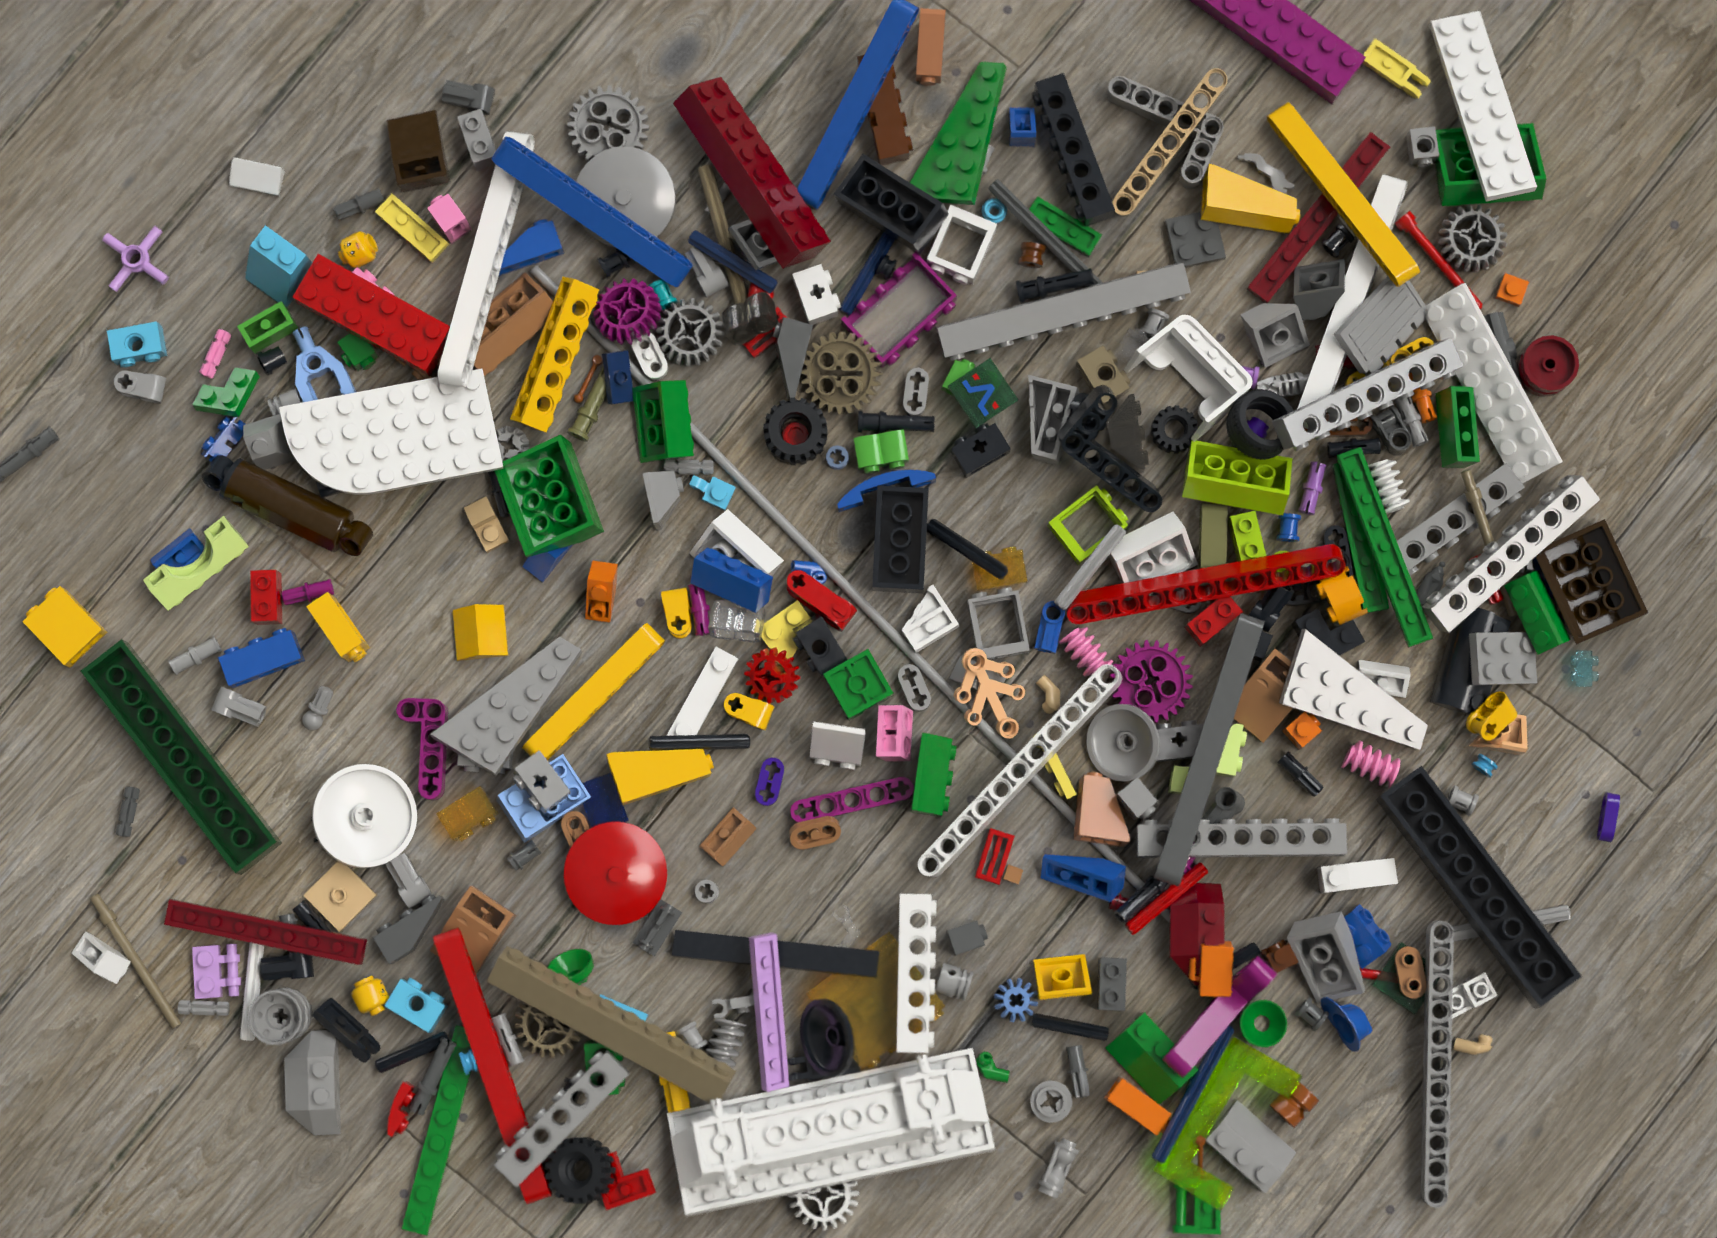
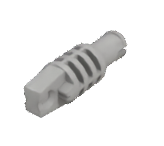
M1301 372L1273 376L1258 381L1255 390L1267 389L1283 397L1300 395L1304 392L1310 373L1303 375Z

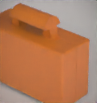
M1225 941V944H1219V946L1201 944L1200 976L1195 975L1196 958L1190 959L1189 979L1199 981L1198 991L1200 996L1231 997L1234 951L1231 941Z

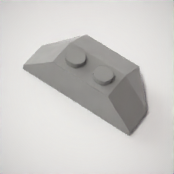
M328 1030L311 1031L284 1058L286 1112L313 1135L341 1134L338 1039Z

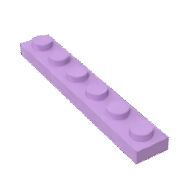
M775 933L749 937L762 1090L766 1092L789 1087L777 934Z

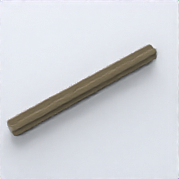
M710 164L699 167L698 171L718 244L736 254L733 242L729 237V227L712 166ZM725 266L736 310H747L750 304L743 278Z

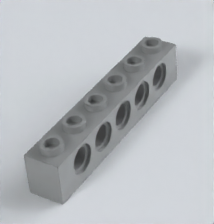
M1507 463L1476 484V487L1480 488L1483 497L1481 502L1488 520L1501 511L1499 506L1504 502L1510 505L1521 497L1519 492L1525 488ZM1489 488H1495L1499 491L1500 498L1498 500H1494L1489 496ZM1465 493L1397 540L1410 576L1419 570L1416 565L1424 560L1428 564L1439 556L1437 550L1445 545L1449 549L1460 541L1457 536L1462 532L1466 531L1467 534H1470L1479 527L1475 514H1472L1468 509V504L1471 502H1467ZM1449 517H1454L1458 520V529L1449 527L1447 523ZM1428 532H1435L1438 535L1439 541L1437 544H1432L1428 541ZM1408 546L1417 549V558L1413 559L1407 555L1406 549Z
M608 1049L603 1054L600 1051L597 1052L589 1061L591 1066L585 1072L580 1070L572 1077L570 1082L573 1085L567 1091L563 1088L559 1090L551 1099L554 1104L548 1110L544 1107L540 1109L532 1118L535 1123L529 1129L526 1126L520 1129L514 1136L517 1141L510 1148L505 1145L495 1155L498 1160L494 1166L515 1187L629 1075V1071ZM594 1072L602 1073L605 1077V1082L602 1085H594L590 1080L591 1074ZM582 1091L586 1095V1101L583 1104H576L572 1100V1093ZM556 1110H563L567 1113L568 1119L563 1123H558L554 1120L553 1113ZM539 1128L545 1129L549 1134V1138L543 1142L538 1141L534 1136V1132ZM518 1148H527L530 1152V1157L527 1160L518 1159L516 1156Z

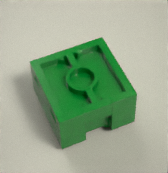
M869 649L823 674L849 721L863 714V711L894 696L891 687Z

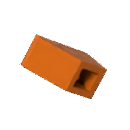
M592 561L587 579L585 619L611 622L618 564Z

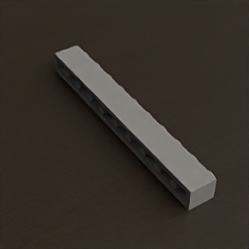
M1179 262L937 326L936 330L943 356L945 358L950 357V361L965 357L964 352L974 350L975 354L989 351V346L999 344V348L1013 345V340L1023 337L1024 341L1038 338V333L1048 331V335L1062 332V327L1072 324L1073 328L1087 325V320L1097 318V322L1112 318V313L1121 311L1122 315L1136 312V307L1146 305V309L1161 305V300L1170 298L1171 302L1186 299L1185 294L1191 293L1184 263Z

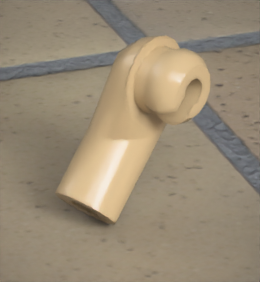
M1043 675L1036 684L1046 693L1042 709L1046 713L1052 714L1060 707V690L1046 675Z
M1482 1034L1478 1037V1043L1456 1038L1454 1050L1471 1055L1486 1053L1491 1050L1493 1039Z

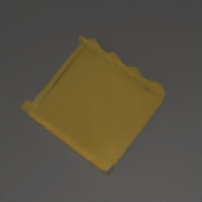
M890 931L865 949L880 952L877 978L831 974L806 993L811 1001L821 998L832 1000L846 1013L852 1025L855 1038L853 1058L861 1069L866 1066L869 1070L882 1061L879 1058L880 1055L886 1051L892 1054L897 1050L899 943ZM913 966L910 968V978L914 981H920L923 976L917 967ZM913 992L909 995L908 1001L911 1006L920 1007L924 1002V998L921 993ZM936 993L935 995H930L929 1005H934L935 1021L944 1014L941 1009L945 1005ZM913 1018L908 1023V1029L911 1033L918 1034L923 1029L921 1027L923 1023L920 1019Z

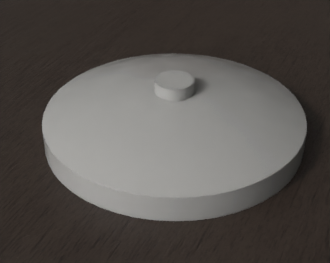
M622 146L607 149L594 156L584 166L578 176L577 183L656 237L665 230L671 221L676 203L673 180L666 167L655 156L644 150ZM583 225L586 231L595 239L608 246L615 247Z

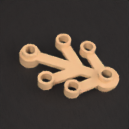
M971 648L967 650L962 657V666L966 671L961 687L954 691L955 700L962 704L970 701V689L975 676L979 686L972 708L967 710L964 715L965 721L973 726L981 722V712L987 698L998 721L996 724L997 733L1007 739L1013 738L1018 733L1019 725L1016 720L1007 717L996 692L1009 695L1014 700H1021L1025 696V689L1019 684L1009 685L989 679L985 670L998 672L1000 676L1010 678L1014 675V666L1008 662L998 663L988 660L985 652L981 649ZM976 656L977 662L971 665L972 657ZM1005 666H1009V671L1007 674H1003V668ZM1019 688V694L1014 696L1013 691ZM962 691H965V692H966L965 698L960 699V698H959L960 693H961ZM976 713V719L970 721V716ZM1008 722V728L1002 730L1003 724Z

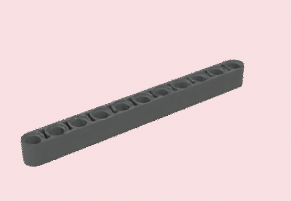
M1242 613L1238 617L1154 879L1178 887L1180 885L1265 623L1263 620Z

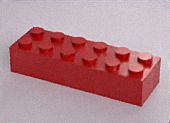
M317 254L292 297L302 307L429 377L443 354L450 329L449 325L320 254Z

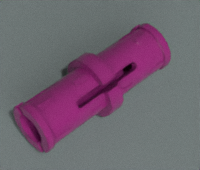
M693 584L688 585L692 605L690 614H693L696 636L712 634L708 616L710 606L706 604L705 591Z

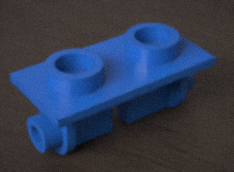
M225 416L217 426L219 429L218 433L214 438L208 437L201 448L204 451L201 455L206 458L210 454V462L218 455L227 457L232 449L225 443L227 440L234 445L238 443L244 435V422L239 420L235 423L234 421L237 417L230 416L228 418Z

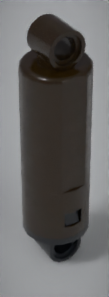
M218 455L202 474V481L207 487L220 491L219 498L330 552H336L341 548L348 555L359 556L373 537V531L366 523L353 521L354 513L351 510L241 458L233 462L225 456Z

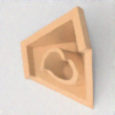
M1517 714L1515 720L1508 724L1496 738L1488 741L1479 735L1469 746L1514 755L1526 753L1528 749L1526 716Z

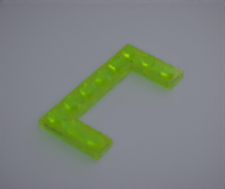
M1235 1037L1213 1070L1164 1163L1157 1162L1153 1169L1155 1173L1219 1211H1222L1234 1188L1191 1162L1198 1151V1146L1195 1144L1196 1138L1199 1135L1206 1138L1244 1074L1287 1099L1291 1097L1302 1078L1301 1074Z

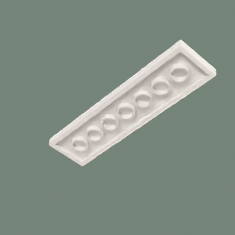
M1480 11L1431 21L1430 28L1485 200L1491 201L1535 191L1537 185Z
M1466 283L1457 286L1425 305V318L1437 341L1451 338L1463 364L1462 367L1454 370L1462 387H1473L1475 411L1504 464L1507 463L1521 483L1524 484L1562 463L1561 457Z

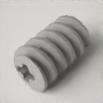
M724 1018L715 1019V1023L721 1027L712 1029V1033L718 1036V1038L709 1039V1043L715 1046V1048L706 1049V1053L712 1056L713 1059L734 1067L736 1062L730 1059V1057L739 1056V1052L733 1049V1047L742 1046V1042L736 1039V1037L745 1035V1032L739 1029V1027L747 1025Z

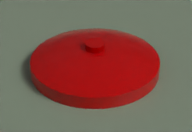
M610 821L587 829L574 841L565 859L564 883L569 898L582 914L598 923L623 925L637 921L647 915L657 905L665 890L667 864L662 849L647 831L631 823Z

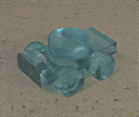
M1577 650L1576 655L1571 656V665L1575 666V671H1571V681H1576V687H1592V681H1598V671H1592V666H1598L1599 659L1598 656H1592V651Z

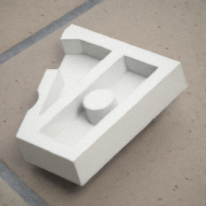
M933 584L929 586L923 600L917 605L914 614L902 629V633L915 653L959 627L957 620Z

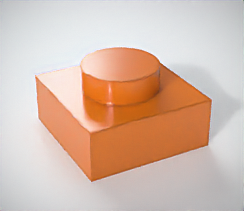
M1505 273L1495 298L1519 307L1529 281Z

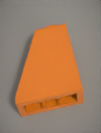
M1121 1077L1117 1078L1104 1099L1155 1135H1158L1159 1132L1164 1133L1170 1122L1169 1118L1172 1115L1170 1112Z

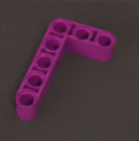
M1256 956L1232 977L1231 997H1215L1166 1054L1163 1061L1183 1078L1196 1065L1243 1007L1263 991L1276 977L1277 973L1259 956Z

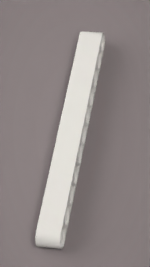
M506 132L504 134V137L507 136L515 139L533 152V135ZM495 165L440 361L438 381L441 384L466 387L470 381L524 184L497 165Z
M1383 174L1371 206L1392 231L1408 181ZM1358 240L1345 276V292L1334 306L1298 408L1334 392L1347 354L1334 336V333L1368 298L1379 264L1360 240ZM1304 421L1303 428L1308 429V424Z
M1109 664L1099 667L918 860V869L923 875L929 877L941 875L1109 698L1122 682V675L1116 667ZM1114 671L1115 680L1109 684L1104 683V673ZM1091 689L1096 690L1097 699L1091 703L1086 702V692ZM1077 708L1080 713L1079 718L1073 722L1069 721L1067 718L1069 710ZM1060 727L1062 731L1061 737L1055 741L1051 740L1049 735L1051 729ZM1036 746H1042L1044 749V754L1040 759L1032 757V750ZM1018 765H1024L1026 774L1022 778H1016L1014 769ZM1005 783L1008 786V793L1004 797H999L996 792L997 787ZM983 802H988L990 805V812L986 816H981L979 813V806ZM965 821H970L973 826L972 831L964 835L961 831V825ZM951 839L955 844L953 852L947 854L943 846L947 840ZM930 858H934L937 862V868L933 872H928L926 869V862Z

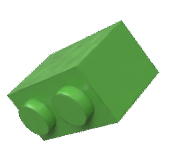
M282 301L237 326L247 345L255 354L299 329Z

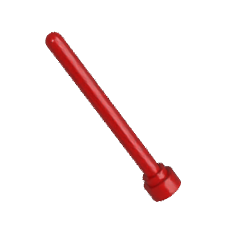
M1408 211L1394 223L1400 231L1409 232L1455 288L1465 283L1416 226L1418 224L1415 221L1416 217L1411 211ZM1469 288L1473 298L1475 299L1479 309L1481 310L1483 307L1482 302Z

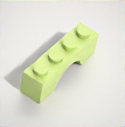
M224 516L204 531L205 547L196 561L183 567H170L162 564L143 579L150 592L168 611L172 607L179 605L187 595L199 589L206 580L219 573L226 564L239 557L249 547L240 533Z

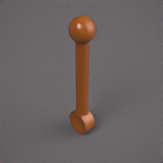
M595 355L593 357V365L579 393L574 396L576 403L583 401V394L597 366H600L603 362L601 356Z
M1201 1135L1195 1141V1144L1198 1146V1170L1195 1172V1177L1199 1180L1205 1177V1172L1203 1171V1145L1206 1138Z

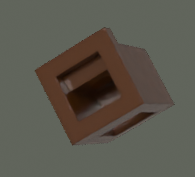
M1284 939L1260 951L1267 965L1276 973L1299 962L1290 944H1286Z

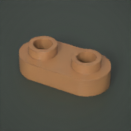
M578 811L568 812L561 821V827L569 847L572 846L574 841L583 832L590 828L586 817ZM578 820L580 823L579 827L572 829L570 826L571 821Z
M831 816L798 822L789 831L790 842L797 849H808L830 844L838 840L841 835L838 820ZM824 826H831L829 829H823ZM801 831L806 832L804 835H798Z
M1402 947L1394 956L1399 989L1407 998H1419L1425 993L1427 987L1421 954L1413 947ZM1408 954L1413 957V962L1410 965L1404 961L1405 956ZM1412 980L1418 983V988L1414 991L1409 987V983Z

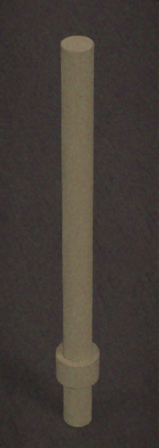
M1467 469L1461 472L1467 490L1465 491L1467 502H1471L1486 546L1494 541L1481 502L1483 497L1480 488L1476 487L1471 469ZM1503 585L1499 589L1502 593L1508 616H1514L1517 612Z
M99 894L90 898L100 914L99 919L103 926L109 928L172 1029L181 1025L182 1023L117 923L116 920L118 918L113 910L108 909Z

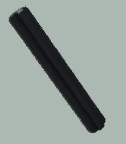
M931 519L927 524V531L996 578L1003 579L1007 575L1008 569L1006 565L938 520Z
M748 734L651 736L649 738V749L651 751L750 748V736Z

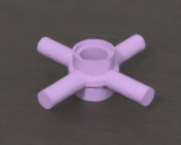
M154 226L140 245L126 246L109 233L103 237L102 241L121 254L123 264L122 269L109 284L110 288L117 292L132 272L141 273L144 271L162 285L168 281L169 277L150 264L148 250L162 233L159 228ZM141 254V259L138 263H130L133 255Z

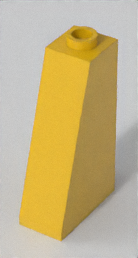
M1208 165L1203 177L1201 220L1289 234L1293 225L1298 224L1300 209H1297L1296 198L1216 165Z
M703 749L611 752L606 754L622 806L710 777V769L714 768L710 754L705 755Z

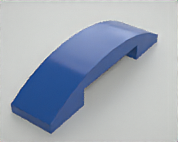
M898 470L872 477L850 490L838 502V511L843 512L862 506L863 499L861 495L876 491L877 486H892L908 480L911 487L917 488L935 483V473L921 470Z

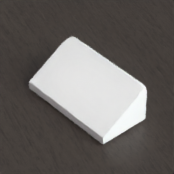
M233 157L229 185L279 196L285 172L281 167Z
M1364 660L1358 661L1357 670L1387 694L1406 698L1411 675L1409 667Z

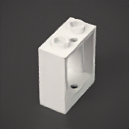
M950 205L948 209L949 215L941 225L927 258V264L939 275L947 273L953 276V280L966 285L968 282L973 284L996 232L997 224ZM951 222L985 236L971 270L936 257Z

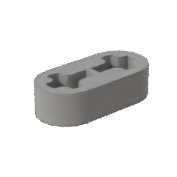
M921 368L911 369L906 376L903 409L908 416H920L926 408L929 376ZM916 374H920L921 379L925 380L920 382L919 390H914V381H910V378H915ZM913 395H918V404H922L921 407H917L916 411H912L911 406L907 405V403H912Z
M904 665L898 672V680L906 700L914 711H924L929 707L931 697L922 674L915 665ZM909 669L911 673L915 672L917 674L914 676L915 686L911 687L908 680L902 679L905 676V670ZM915 689L918 690L920 696L925 695L927 698L921 707L918 703L913 704L912 702L915 699L913 692Z

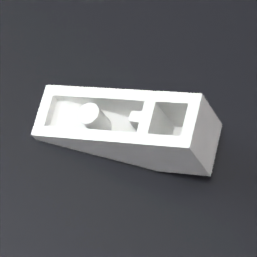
M1394 858L1317 868L1321 894L1398 884Z

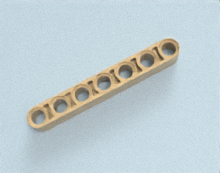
M1214 68L1206 73L1113 199V205L1117 214L1127 216L1135 210L1225 89L1227 75L1223 70ZM1212 74H1220L1223 77V84L1220 87H1212L1209 84L1208 80ZM1203 94L1207 97L1208 104L1204 108H1197L1194 105L1193 99L1196 95ZM1182 115H1188L1192 118L1193 123L1190 128L1182 129L1179 127L1178 119ZM1169 135L1177 139V145L1172 150L1165 149L1162 144L1163 139ZM1157 156L1161 159L1162 165L1158 170L1148 168L1147 161L1150 157ZM1143 177L1147 182L1145 189L1142 191L1134 190L1132 187L1134 178ZM1122 197H1127L1131 201L1130 209L1125 212L1117 208V201Z

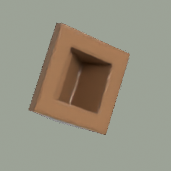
M1008 864L1003 880L1019 885L1023 870Z

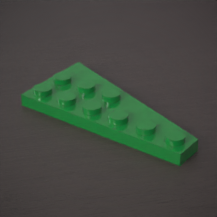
M979 63L910 181L911 184L942 203L975 205L1007 69L1004 63Z

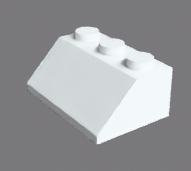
M728 509L711 522L689 553L695 558L708 547L730 558L740 560L750 567L760 569L770 576L774 575L784 561Z
M1174 512L1124 535L1109 554L1110 561L1121 583L1180 573L1198 565L1186 529Z

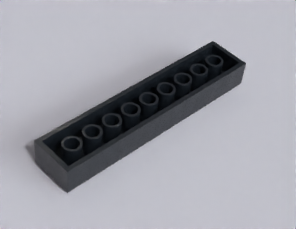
M1422 765L1376 799L1534 1009L1542 1007L1582 977Z

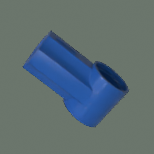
M1054 601L1047 602L1042 609L1034 649L1056 654L1065 610L1060 609ZM1054 607L1058 609L1060 617L1056 620L1049 619L1046 615L1048 608Z

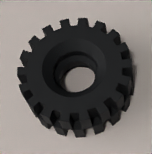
M573 1137V1139L563 1140L564 1144H559L555 1148L557 1151L549 1154L548 1157L552 1158V1162H546L545 1168H550V1173L545 1174L546 1179L552 1180V1183L548 1185L550 1190H556L554 1195L557 1198H563V1201L567 1203L587 1204L593 1203V1200H600L603 1198L601 1194H607L610 1190L607 1185L613 1184L615 1180L610 1178L611 1173H616V1167H611L610 1163L615 1162L613 1156L607 1155L610 1150L608 1147H602L603 1143L599 1140H593V1138ZM580 1160L586 1161L590 1169L589 1176L584 1181H579L574 1176V1166Z

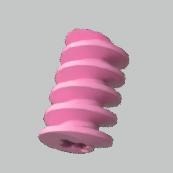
M1088 627L1075 629L1059 642V644L1068 643L1064 649L1065 652L1074 650L1071 660L1080 659L1077 668L1086 667L1083 673L1084 677L1093 675L1102 665H1112L1113 663L1112 659L1108 661L1103 660L1107 654L1106 651L1097 652L1101 646L1100 643L1091 645L1095 637L1094 635L1085 637Z
M1361 740L1354 745L1352 744L1341 768L1344 769L1350 763L1352 773L1357 768H1360V777L1369 772V781L1372 782L1376 777H1379V786L1388 781V789H1390L1399 772L1400 759L1396 758L1391 763V755L1386 754L1381 758L1382 751L1380 749H1377L1372 754L1371 745H1367L1362 750L1363 742Z

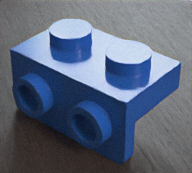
M1360 904L1344 916L1352 934L1359 966L1363 969L1392 945L1390 938L1383 929L1376 925L1372 914Z

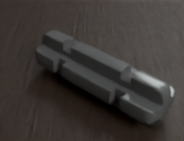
M127 786L124 790L123 796L125 801L122 800L118 819L120 825L117 824L116 835L130 837L132 827L130 825L134 821L137 807L135 801L139 798L140 793L138 788Z

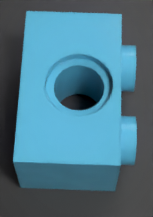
M157 321L107 331L111 359L120 367H131L135 365V362L145 360L147 363L157 362L161 360L160 357L167 356L163 327ZM138 340H142V348L138 351H133V344Z
M410 977L408 981L400 979L385 1007L426 1032L432 1033L448 1005L443 1003L445 998L434 991H431L430 994L421 990L423 985ZM416 996H420L424 1000V1006L420 1011H415L411 1005L413 998Z

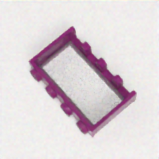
M915 252L912 254L911 261L903 268H897L893 273V277L884 285L881 283L869 299L865 302L861 301L848 318L844 316L841 319V325L849 333H855L856 340L859 337H864L863 346L872 344L869 352H878L874 359L877 362H882V365H880L882 368L886 364L891 366L900 358L898 353L905 347L910 349L918 342L919 338L917 336L924 330L929 332L938 323L936 319L942 313L946 316L956 307L957 295Z

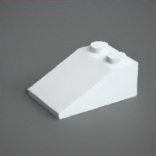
M813 722L810 759H815L814 764L829 766L830 762L840 763V768L855 770V766H861L865 730Z

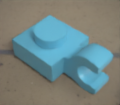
M693 475L689 483L691 488L705 493L702 501L726 511L736 489L735 486L715 477H712L710 483Z

